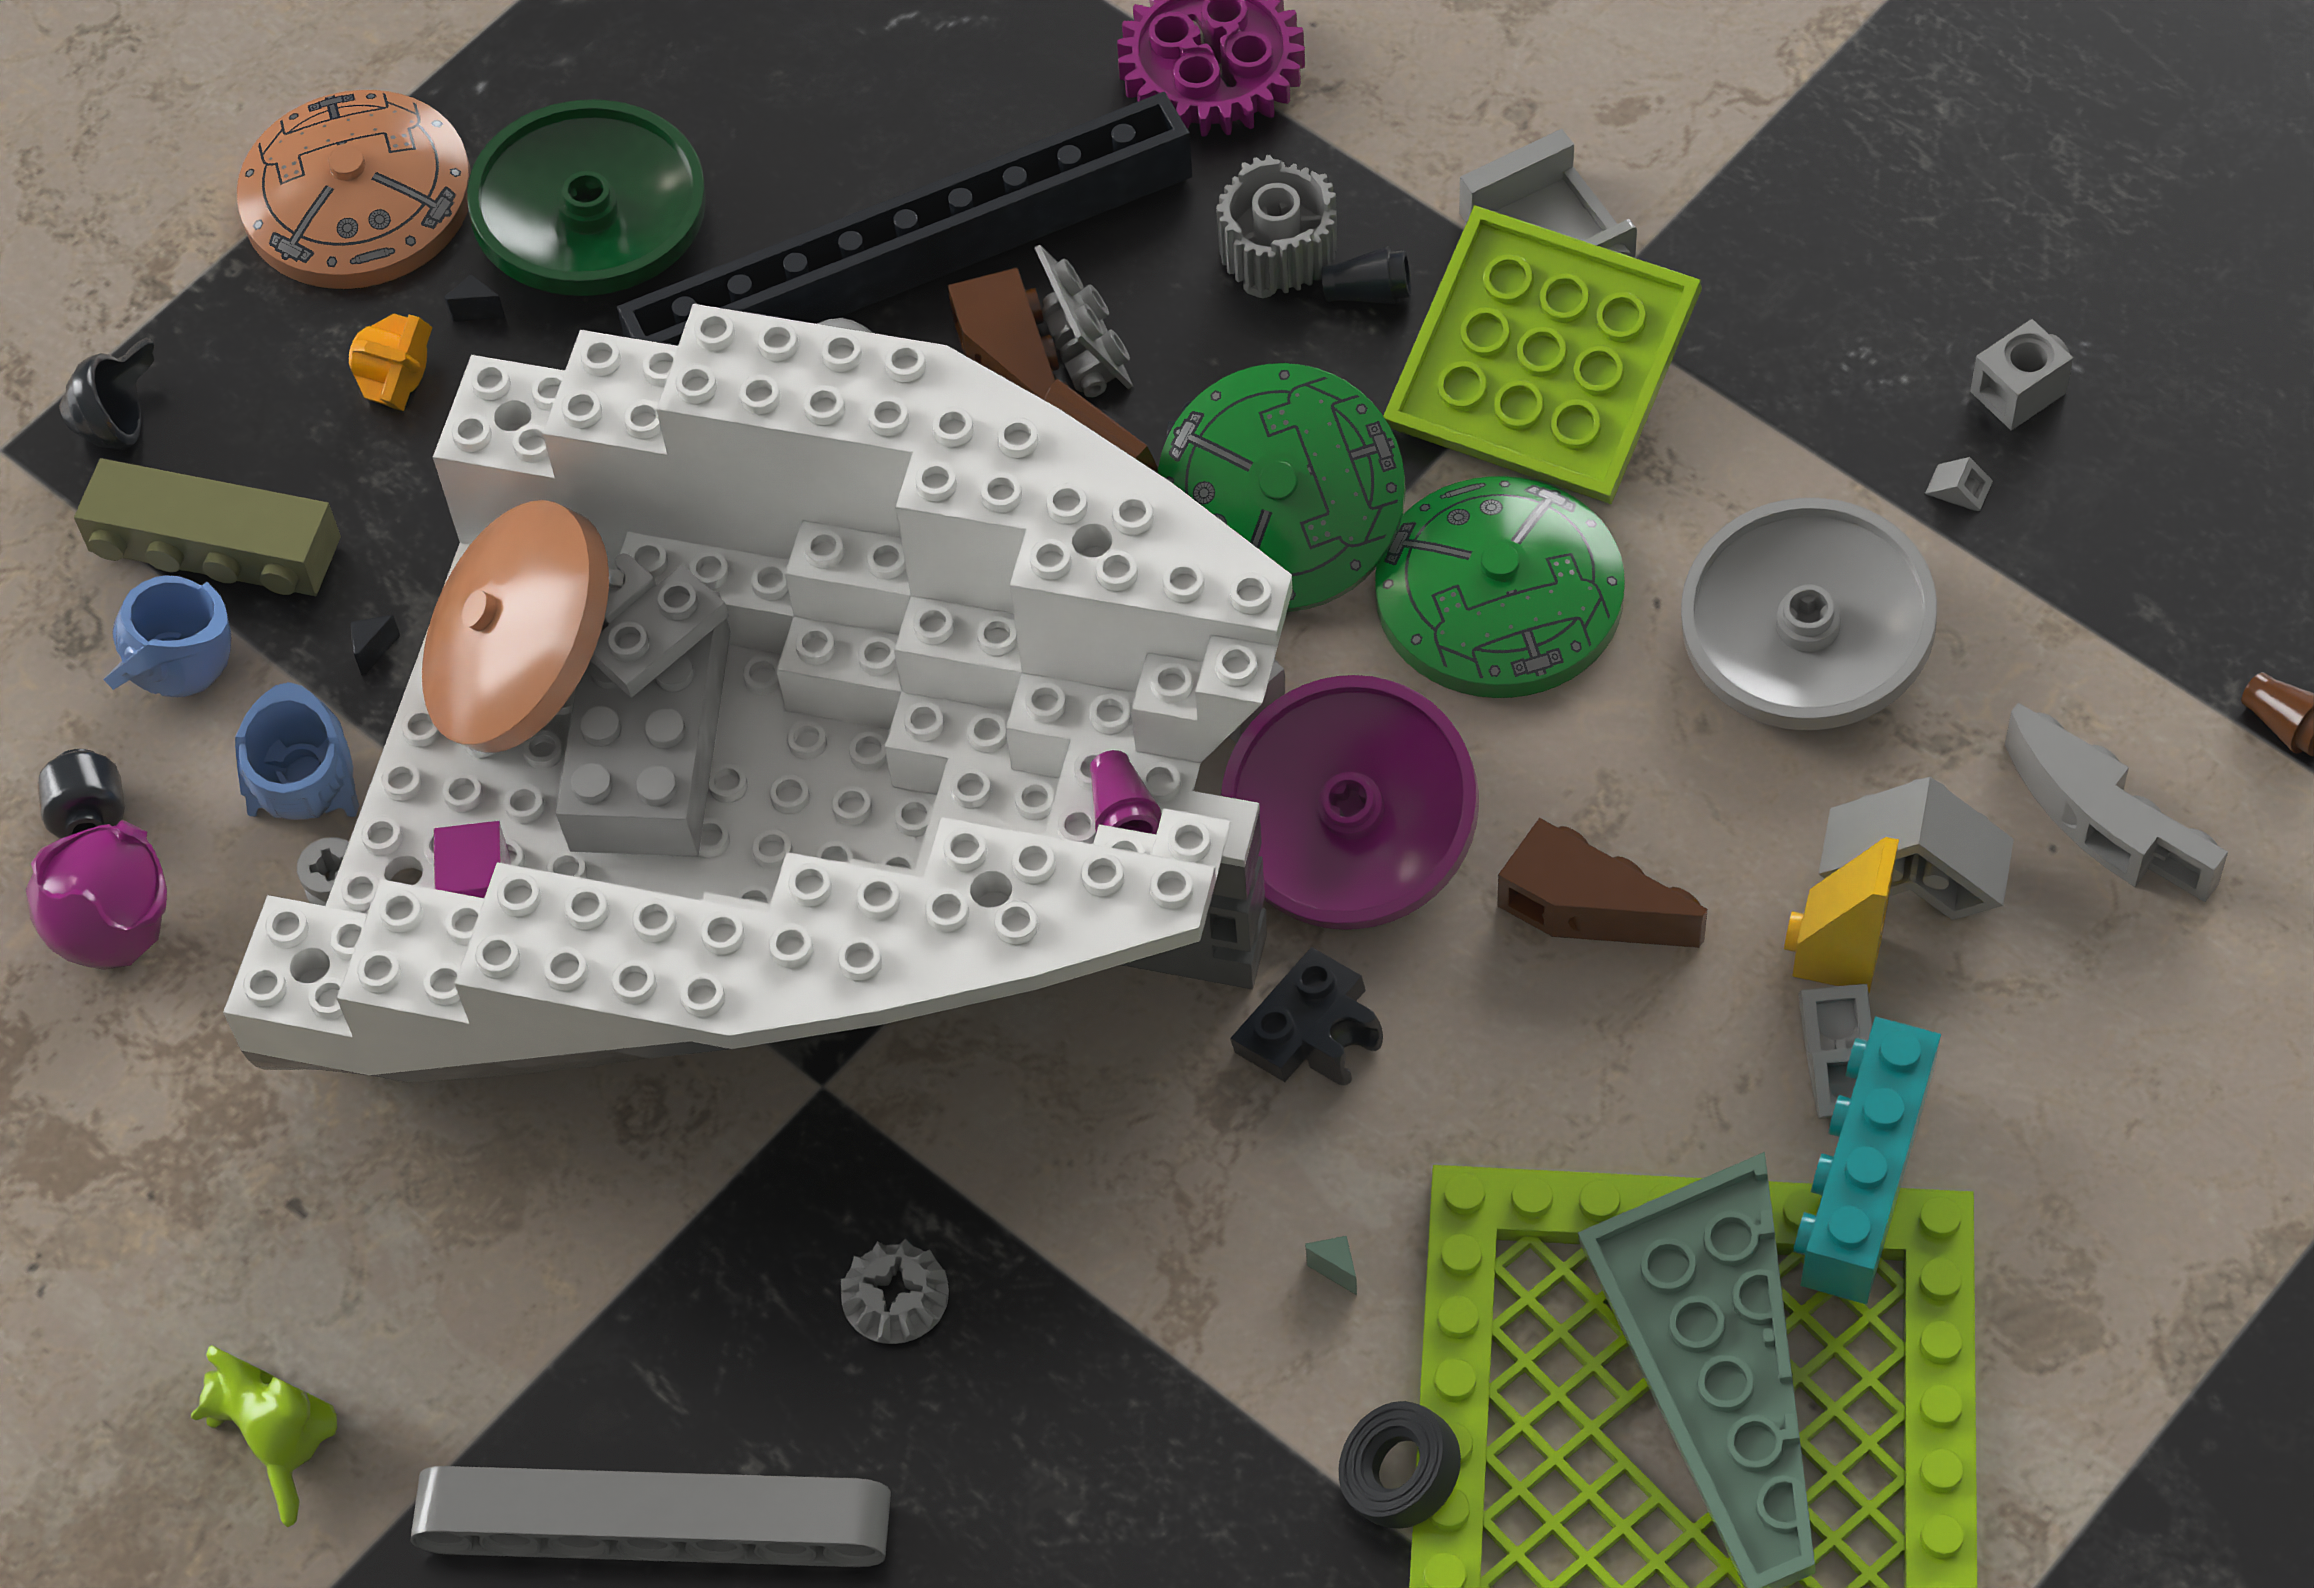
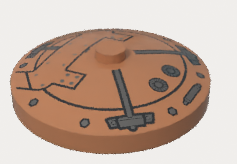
M344 91L326 95L300 105L279 118L264 131L248 152L239 174L237 184L238 210L252 246L271 267L299 282L324 288L353 289L369 287L397 279L416 270L446 247L461 227L469 209L467 189L471 169L466 150L457 131L444 116L429 105L415 98L389 91Z

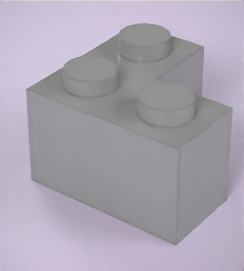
M1932 777L1916 779L1908 784L1876 794L1865 795L1860 799L1830 808L1819 868V875L1824 879L1883 838L1889 837L1899 839L1889 896L1911 890L1951 920L2004 905L2014 839L1989 821L1985 815L1977 812Z

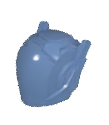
M165 575L154 577L134 587L123 601L113 625V640L116 651L122 661L103 680L113 690L130 680L146 691L153 694L160 693L162 696L186 697L205 691L216 681L227 666L231 651V629L225 604L221 596L208 582L199 585L179 576Z
M290 682L275 685L252 705L235 736L240 793L245 796L247 815L255 817L257 816L258 808H263L275 818L300 820L319 818L324 812L328 813L342 808L347 816L355 817L359 803L353 779V763L340 721L319 698L302 685Z

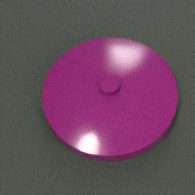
M1363 675L1334 676L1306 683L1289 691L1268 705L1249 724L1236 743L1228 760L1221 788V796L1259 803L1262 840L1259 856L1263 857L1264 899L1279 911L1296 920L1318 927L1339 930L1364 929L1393 922L1409 915L1434 898L1449 883L1464 861L1473 841L1479 812V790L1473 762L1462 737L1449 718L1433 702L1409 687L1391 680Z

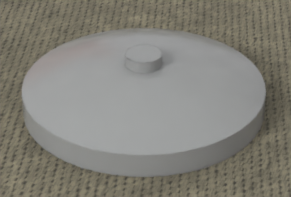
M1795 498L1781 500L1757 507L1735 518L1714 534L1701 549L1688 572L1684 584L1681 602L1683 638L1687 654L1701 680L1713 694L1735 711L1753 720L1780 728L1794 730L1836 728L1855 723L1880 712L1905 693L1917 679L1930 656L1935 639L1937 624L1935 585L1928 565L1915 544L1899 528L1882 516L1858 505L1835 499Z

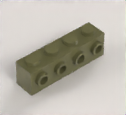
M100 458L74 515L75 522L88 551L101 558L111 561H118L124 558L145 562L166 572H176L180 569L205 574L222 583L240 581L260 585L282 595L296 592L317 596L341 538L329 502Z

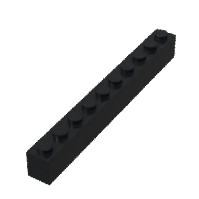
M1165 91L619 305L617 309L624 337L678 346L693 304L814 324L828 319L839 318L1192 178L1190 133Z

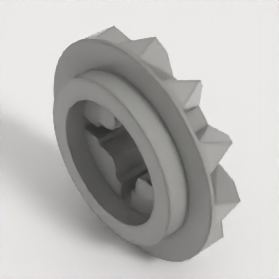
M906 1239L900 1245L887 1246L877 1241L872 1251L866 1253L861 1258L854 1256L850 1270L846 1277L841 1279V1300L846 1318L860 1334L876 1342L898 1344L921 1337L938 1323L948 1303L949 1288L945 1270L936 1261L930 1249L923 1251L913 1247ZM897 1271H901L905 1288L911 1290V1292L899 1293L896 1302L891 1304L890 1312H888L883 1291L877 1287L878 1285L888 1286L892 1281V1277L896 1276Z

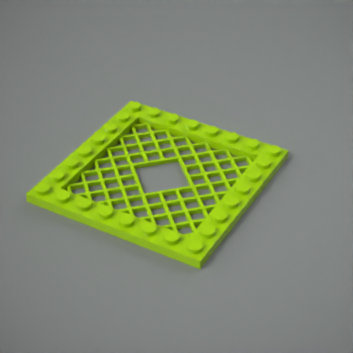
M1433 1165L1419 1405L1425 1406L1436 1413L1450 1426L1459 1443L1461 1464L1456 1485L1444 1505L1433 1516L1413 1526L1409 1588H1490L1516 1565L1538 1588H1565L1586 1569L1604 1588H1640L1656 1573L1671 1588H1690L1667 1564L1692 1542L1718 1567L1695 1588H1715L1726 1577L1737 1588H1745L1731 1558H1727L1703 1534L1714 1524L1709 1512L1705 1513L1693 1524L1601 1431L1650 1389L1643 1377L1627 1391L1604 1368L1605 1365L1629 1345L1613 1311L1606 1305L1608 1301L1603 1290L1596 1295L1573 1273V1271L1588 1260L1582 1247L1565 1262H1562L1544 1244H1580L1578 1232L1703 1178ZM1768 1181L1777 1255H1788L1779 1263L1780 1279L1800 1262L1804 1264L1805 1255L1793 1251L1803 1213L1817 1215L1822 1195L1811 1193L1813 1183ZM1900 1188L1877 1268V1273L1893 1290L1871 1309L1863 1303L1838 1297L1859 1317L1841 1335L1835 1339L1811 1316L1834 1295L1818 1291L1801 1306L1781 1286L1784 1308L1791 1314L1785 1319L1787 1335L1801 1324L1825 1347L1802 1368L1790 1359L1794 1391L1800 1387L1824 1410L1820 1416L1799 1432L1801 1453L1824 1475L1806 1491L1810 1527L1824 1540L1813 1550L1816 1565L1834 1550L1859 1575L1846 1588H1865L1868 1585L1871 1588H1890L1879 1575L1903 1554L1904 1588H1978L1974 1191ZM1497 1240L1517 1241L1496 1258ZM1530 1248L1553 1271L1531 1290L1527 1291L1505 1268ZM1884 1260L1903 1261V1278ZM1496 1278L1517 1301L1493 1320ZM1561 1281H1564L1586 1304L1560 1324L1538 1300ZM1902 1299L1903 1340L1880 1319ZM1528 1310L1550 1334L1525 1354L1502 1330ZM1596 1313L1619 1337L1597 1356L1593 1357L1571 1333ZM1868 1328L1894 1351L1871 1372L1846 1349L1851 1342ZM1493 1340L1515 1363L1490 1383ZM1559 1343L1583 1365L1579 1371L1560 1387L1535 1364ZM1834 1357L1859 1380L1856 1385L1836 1402L1810 1378ZM1902 1361L1903 1404L1880 1382ZM1525 1372L1548 1397L1522 1417L1499 1393ZM1594 1376L1617 1400L1591 1421L1568 1396ZM1868 1391L1894 1414L1870 1436L1845 1412ZM1490 1402L1512 1427L1487 1447ZM1556 1406H1559L1581 1431L1555 1451L1533 1426ZM1833 1421L1859 1444L1857 1448L1836 1466L1809 1442ZM1902 1425L1904 1469L1879 1446ZM1523 1436L1542 1455L1545 1461L1519 1481L1497 1459V1456ZM1589 1440H1592L1615 1463L1591 1485L1566 1462L1570 1456ZM1417 1446L1416 1468H1417V1466H1418L1419 1459H1420V1454H1419L1418 1446ZM1868 1454L1894 1479L1870 1501L1844 1476ZM1487 1466L1509 1491L1484 1511ZM1556 1470L1579 1495L1553 1516L1533 1496L1530 1490ZM1625 1473L1643 1491L1648 1499L1623 1520L1599 1494ZM1833 1485L1859 1509L1836 1531H1833L1809 1507ZM1902 1489H1904V1534L1879 1511ZM1520 1500L1543 1525L1519 1546H1516L1493 1521ZM1589 1504L1613 1529L1587 1551L1563 1525ZM1657 1508L1683 1532L1658 1555L1633 1530ZM1868 1519L1894 1544L1870 1567L1844 1542L1847 1537ZM1484 1531L1507 1556L1481 1577ZM1553 1534L1577 1560L1554 1580L1550 1581L1526 1556ZM1623 1538L1647 1564L1621 1586L1597 1560ZM1811 1575L1798 1581L1804 1588H1823ZM1794 1582V1583H1792V1584H1790V1585H1788V1586H1785V1587H1783V1588H1790V1587H1791L1792 1585H1794L1796 1582Z

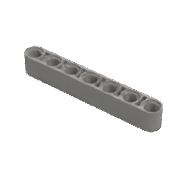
M435 1466L424 1469L419 1475L411 1543L425 1551L455 1555L869 1567L878 1565L885 1560L891 1491L880 1482L858 1478Z

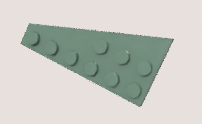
M1765 1152L1582 1230L1578 1232V1237L1582 1249L1744 1587L1783 1588L1815 1574L1816 1568Z

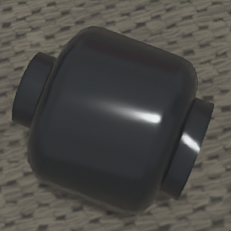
M72 749L61 753L49 761L40 772L38 795L41 818L46 829L57 838L61 839L100 825L109 824L117 826L123 819L125 804L121 776L116 764L106 756L88 749Z

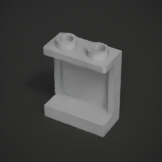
M1559 129L1460 177L1459 214L1466 223L1474 205L1633 258L1636 255L1637 228L1630 219L1617 224L1573 167L1574 143L1563 129Z

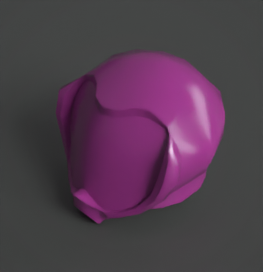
M121 820L117 826L109 824L100 825L61 838L41 848L31 862L33 874L25 890L30 919L37 933L50 950L69 962L90 968L107 970L132 965L159 940L162 915L166 911L167 886L160 861L152 845L147 840V831Z

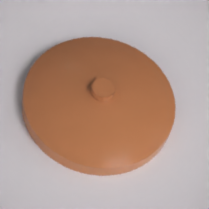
M538 500L523 503L508 510L491 522L469 545L457 562L443 587L431 617L422 661V687L425 705L433 724L446 738L479 752L496 753L506 751L522 744L538 733L553 719L572 695L595 651L605 619L609 592V567L605 546L599 532L589 519L552 501Z

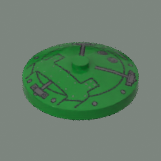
M1278 363L1254 366L1237 371L1209 386L1185 408L1175 422L1163 447L1158 466L1159 475L1173 483L1292 574L1293 590L1287 612L1306 610L1324 605L1340 598L1363 582L1376 569L1390 549L1398 532L1404 511L1406 492L1403 461L1394 434L1382 413L1360 390L1342 378L1324 370L1300 364Z
M1489 476L1473 478L1445 486L1427 495L1402 515L1396 537L1387 554L1376 567L1375 598L1378 617L1387 639L1396 652L1407 664L1429 680L1445 688L1477 697L1514 698L1528 696L1558 687L1573 679L1593 664L1607 648L1617 630L1623 610L1625 576L1622 557L1617 543L1603 521L1589 507L1567 492L1539 481L1519 477Z

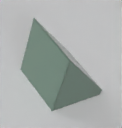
M1347 1236L1305 1243L1307 1266L1357 1295V1279Z

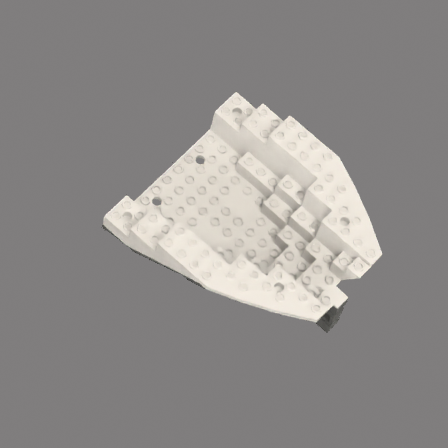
M693 304L678 346L580 330L566 370L471 355L433 455L460 541L446 581L469 545L491 522L520 504L545 500L558 503L580 513L596 527L604 543L608 558L609 588L620 589L623 586L624 574L617 569L615 558L617 555L625 553L630 555L654 577L656 585L683 565L710 590L719 592L721 599L726 604L729 614L727 621L731 633L699 856L570 852L556 816V809L576 688L553 719L527 741L506 751L496 753L475 751L446 738L435 727L428 714L422 687V661L426 641L425 636L326 906L267 895L223 1013L242 1053L248 1061L260 1069L323 1070L370 1075L401 1082H426L539 1073L657 1057L729 1050L877 1026L1037 990L1118 965L1253 990L1267 937L1266 909L1262 908L1265 889L1263 857L1259 856L1262 844L1259 803L1195 792L1193 790L1201 762L1263 704L1293 590L1292 574L1173 483L1059 408L947 345ZM1110 750H1119L1128 755L1130 763L1134 766L1161 809L1162 816L1156 835L1100 824L1096 833L1092 775L1090 772V764L1096 756ZM500 821L511 865L497 862L485 898L436 890L434 885V828ZM415 868L423 872L419 882L414 885L391 881L392 877L403 869Z

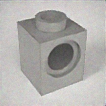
M2031 319L1976 356L1970 392L2010 430H2013L2066 394L2073 357L2059 337L2048 334Z

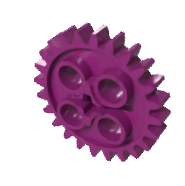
M1149 0L1150 8L1135 4L1133 6L1134 21H1123L1122 23L1123 38L1117 40L1119 77L1120 80L1125 81L1126 96L1128 98L1137 97L1139 102L1165 91L1186 128L1191 123L1199 124V130L1203 137L1208 135L1212 124H1220L1223 132L1226 135H1231L1232 121L1240 120L1246 127L1252 129L1254 128V113L1257 111L1268 118H1273L1275 116L1274 101L1288 104L1290 102V87H1300L1301 69L1305 68L1304 31L1302 27H1297L1296 11H1284V0ZM1200 29L1202 30V33H1203V41H1204V44H1201ZM1220 63L1222 66V78L1220 77Z

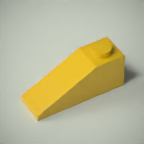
M1885 837L1813 886L1809 890L1804 913L1791 912L1784 950L1796 952L1792 977L1834 986L1867 984L1868 993H1870L1884 930L1899 839Z

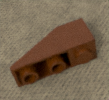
M1018 268L948 285L953 323L963 354L1044 400L1049 387L1055 381L1052 371L1059 370V363L1051 335L1040 337L1037 328L1038 324L1043 323V315L1035 288L1024 289Z
M1541 818L1537 820L1498 874L1497 907L1552 937L1700 948L1705 940L1708 909L1701 906L1692 894L1679 887H1666L1644 875L1640 867L1629 859L1620 856L1611 857L1589 845L1587 840L1577 831L1566 826L1556 827Z

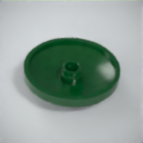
M596 99L575 100L549 105L530 112L498 132L481 151L474 163L468 182L467 201L475 238L482 251L497 268L520 283L535 289L561 295L590 296L613 293L634 287L654 278L674 264L686 252L700 230L705 212V186L702 167L694 148L675 126L662 117L643 108L622 102Z

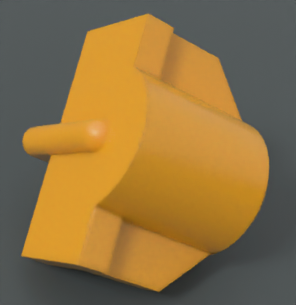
M392 314L372 326H367L355 336L349 352V366L365 399L404 411L410 392L414 391L419 385L426 368V346L433 328L417 316L409 314L408 317Z

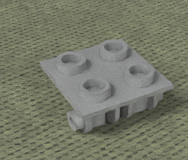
M1041 245L1035 247L1055 291L1047 295L1043 300V319L1054 338L1056 348L1060 350V357L1065 363L1075 389L1083 392L1086 397H1096L1105 391L1106 383L1115 377L1127 389L1133 387L1123 365L1130 360V356L1118 335L1112 329L1108 331L1103 322V318L1109 315V311L1100 294L1091 284L1083 288L1079 276L1065 258L1057 262Z

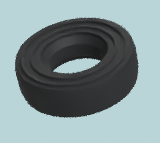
M1407 1401L1391 1402L1382 1405L1359 1421L1343 1446L1338 1468L1341 1490L1355 1511L1377 1525L1401 1529L1420 1524L1433 1516L1444 1505L1456 1485L1461 1464L1458 1440L1445 1420L1425 1406ZM1400 1442H1415L1419 1449L1420 1459L1411 1478L1398 1488H1384L1380 1481L1379 1471L1387 1453Z

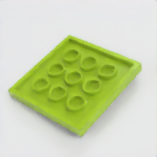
M1474 205L1383 416L1390 428L1612 505L1702 290L1701 280Z

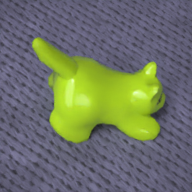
M210 1345L206 1356L217 1370L209 1371L205 1374L204 1388L199 1397V1407L191 1413V1419L200 1420L207 1418V1426L211 1428H216L225 1421L235 1422L255 1456L267 1467V1474L277 1501L281 1521L286 1527H290L297 1521L300 1503L292 1473L296 1468L312 1458L322 1441L335 1435L338 1428L336 1411L333 1405Z

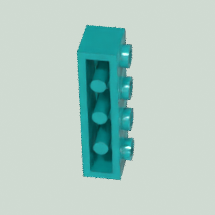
M1875 1016L1868 1041L1855 1038L1845 1076L1856 1079L1851 1098L1841 1095L1837 1098L1828 1134L1839 1137L1834 1156L1821 1153L1812 1184L1811 1193L1822 1195L1817 1215L1803 1213L1793 1252L1805 1255L1800 1286L1867 1305L1933 1076L1941 1038L1940 1033Z

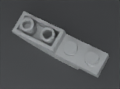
M2017 703L2011 711L2005 747L2020 777L2050 818L2081 849L2132 886L2136 887L2146 872L2151 870L2203 902H2206L2219 885L2228 851L2219 847L2214 839L2205 832L2194 828L2189 829L2166 816L2149 799L2138 795L2132 796L2124 791L2129 767L2119 762L2118 758L2111 751L2099 745H2090L2064 730L2062 725L2050 715L2035 713L2024 705Z

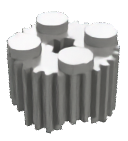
M1266 155L1264 161L1257 157L1253 158V164L1251 165L1246 162L1242 163V170L1239 172L1238 177L1234 176L1232 178V185L1224 187L1225 194H1220L1219 204L1216 208L1219 254L1222 257V264L1227 265V272L1229 274L1235 273V280L1237 282L1243 280L1244 290L1248 294L1259 298L1270 297L1275 294L1277 289H1282L1284 293H1288L1289 288L1294 287L1298 291L1301 290V284L1303 283L1310 286L1313 284V280H1322V267L1334 265L1335 251H1337L1336 194L1333 192L1332 183H1327V175L1325 173L1318 175L1312 171L1310 176L1308 168L1305 167L1301 171L1297 170V164L1294 163L1290 167H1285L1284 162L1273 159L1271 155Z

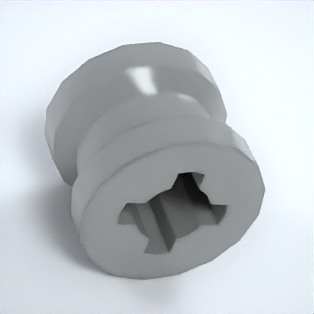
M336 837L322 838L311 843L302 851L297 861V874L305 889L309 903L326 906L349 844L347 840ZM329 871L330 877L326 879L324 875Z

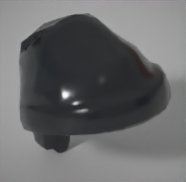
M146 337L140 340L122 357L115 358L109 354L100 353L86 358L77 365L75 372L71 375L66 385V393L63 395L59 405L62 419L72 432L102 448L125 450L135 444L140 437L141 412L136 382L154 362V341Z

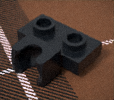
M1311 947L1232 1035L1230 1040L1236 1054L1283 1082H1286L1302 1062L1307 1059L1311 1069L1333 1082L1345 1086L1351 1083L1352 1075L1350 1070L1344 1067L1346 1060L1344 1048L1350 1045H1359L1367 1050L1377 1051L1383 1043V1031L1375 1013L1357 1002L1366 991L1362 975Z

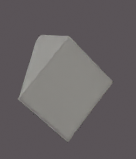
M1970 457L1938 464L1925 494L1974 511H1980L1993 480Z

